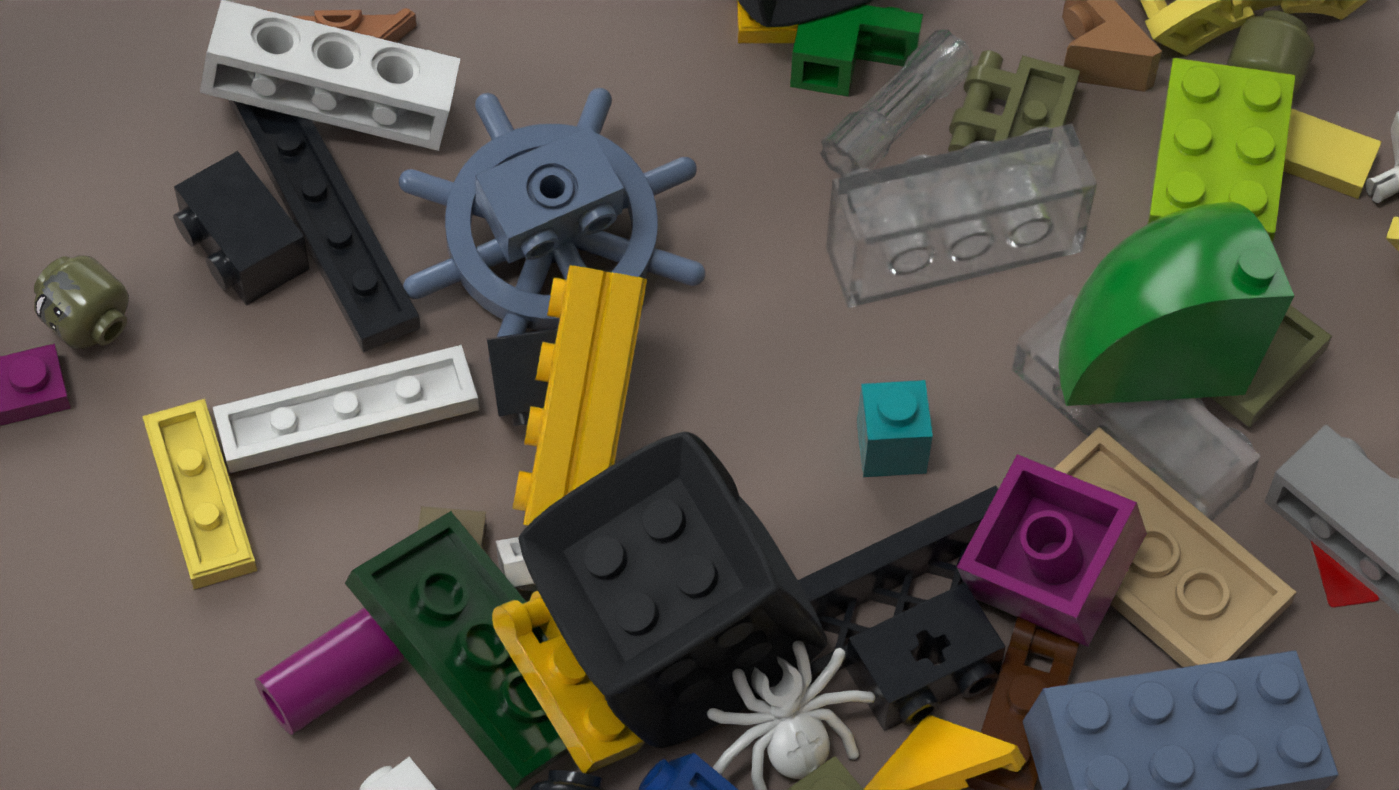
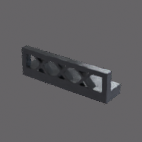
M996 485L798 580L816 612L823 631L839 635L834 651L837 648H842L845 651V657L839 670L845 668L848 644L845 645L847 637L850 638L869 629V627L851 623L857 606L869 600L896 607L894 616L902 613L904 609L908 610L927 601L908 595L913 579L925 573L952 579L950 589L963 582L957 565L998 491ZM959 557L957 565L947 563ZM902 585L900 593L891 591L892 589ZM845 613L844 620H839L835 618ZM834 651L810 663L812 674L810 684L816 680L830 662Z

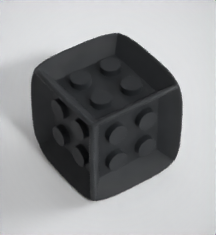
M684 431L675 433L650 443L628 455L549 506L519 535V545L529 574L579 665L605 696L608 706L614 715L641 740L653 747L665 748L685 742L720 724L708 718L707 712L711 708L738 713L745 709L746 705L738 693L732 677L735 669L744 671L748 685L756 699L759 700L761 697L755 693L751 685V675L755 667L767 676L769 688L775 687L782 680L783 669L778 664L777 657L786 660L798 670L797 660L793 651V643L799 640L804 643L809 663L827 646V637L816 612L778 546L754 511L739 496L736 484L725 466L705 442L694 433Z

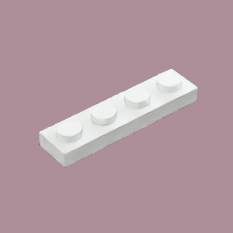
M462 345L212 408L229 473H234L478 411L479 405Z

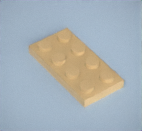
M1100 427L1054 468L1137 502L1147 535L1110 605L1182 667L1235 660L1292 604L1296 595L1294 589Z

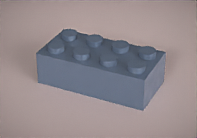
M1296 650L1044 688L1022 721L1042 790H1326L1339 775Z

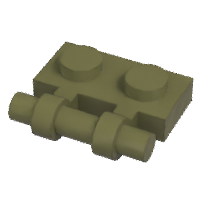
M990 50L981 52L977 65L971 67L967 73L963 85L967 95L963 106L955 110L949 126L952 138L948 151L956 158L967 159L971 156L975 143L986 141L993 143L988 163L1047 179L1076 91L1080 71L1022 55L1015 74L1000 70L1003 58L997 52ZM996 98L1007 101L1002 116L986 112L989 101H993Z

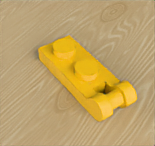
M538 590L532 593L530 601L523 604L518 600H512L497 606L493 610L492 621L498 637L580 771L589 774L638 752L645 742L614 715L608 706L605 696L579 665ZM540 626L548 640L539 643L532 629Z

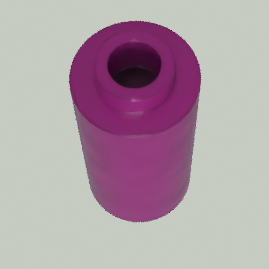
M362 608L255 678V684L272 715L288 734L293 735L403 662L404 655L368 611Z

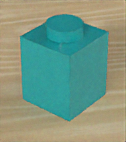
M926 380L861 384L857 429L863 477L927 474L933 434Z

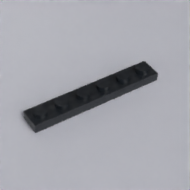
M228 100L291 219L304 235L306 247L363 353L421 329L418 312L313 121Z

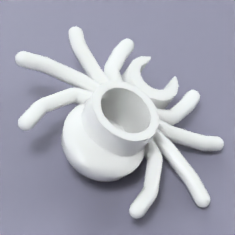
M799 640L793 643L798 670L786 660L777 657L778 664L783 669L782 680L775 687L769 688L767 676L755 667L751 675V685L755 693L765 701L756 699L748 685L744 671L735 669L732 677L736 689L746 707L757 713H733L711 708L708 710L707 716L710 720L721 724L757 725L748 729L726 749L713 766V769L722 775L732 760L754 739L758 738L752 750L751 778L755 790H767L763 779L765 748H767L770 762L779 773L793 779H803L824 764L830 752L829 736L821 720H825L841 737L848 758L856 760L859 752L850 729L833 711L820 707L845 702L873 703L875 701L874 693L851 690L816 696L839 670L845 657V651L842 648H837L834 651L830 662L811 685L812 674L808 653L804 643Z

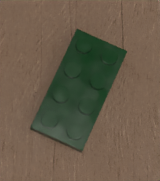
M452 511L351 571L345 582L346 586L513 790L569 753L494 629L492 613L497 606L512 600H518L522 604L526 601ZM540 626L532 629L539 643L548 640Z

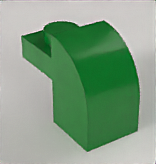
M865 3L827 17L798 24L792 52L790 87L849 97L856 59L915 69L923 14L907 12L897 7L883 8L866 5Z

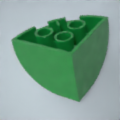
M1235 202L1211 203L1179 210L1160 217L1136 230L1103 258L1079 292L1060 342L1058 367L1066 406L1246 394L1294 298V293L1273 243L1255 214L1245 206Z

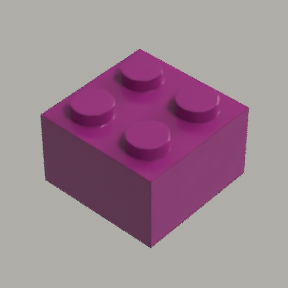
M1017 454L957 565V569L963 582L966 583L975 599L1089 647L1147 532L1137 502Z

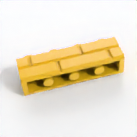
M569 265L566 280L553 278L547 316L559 318L555 344L542 342L535 380L548 382L543 408L530 407L524 445L536 447L532 473L519 470L512 507L515 510L525 511L523 525H529L549 506L614 465L647 279Z

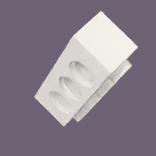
M221 0L206 54L200 93L439 151L450 111L460 58L258 9L253 6Z

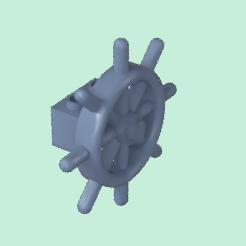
M596 88L590 92L577 126L536 124L517 129L512 127L498 98L494 94L483 93L476 99L475 108L492 140L471 156L458 173L455 181L451 182L414 169L405 170L399 177V186L405 193L446 206V242L450 257L445 261L410 275L404 281L403 287L409 298L420 299L460 281L474 300L487 311L503 320L497 337L525 333L527 328L534 330L558 328L559 318L547 316L550 295H541L540 292L551 263L556 262L565 280L567 279L569 265L586 267L577 249L619 262L611 271L613 273L645 279L647 273L650 272L690 286L699 285L705 278V269L702 264L655 248L658 215L654 196L691 180L697 172L696 163L689 157H680L643 173L629 154L611 140L600 135L612 104L611 94L604 88ZM623 209H628L632 227L630 240L602 231L615 222L617 216L622 214ZM473 215L486 219L495 239L477 247L475 246L471 233ZM520 258H526L516 287L499 278L490 269L505 261L511 263Z

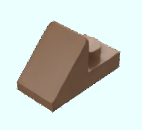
M1065 0L1062 18L1075 40L1067 47L1064 67L1080 71L1078 82L1142 92L1154 86L1162 50L1115 0Z

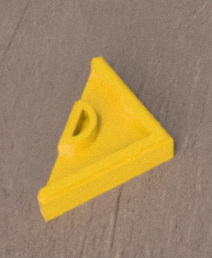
M929 715L922 719L866 785L864 790H961L969 787L966 779L1000 767L1018 772L1026 761L1017 745Z

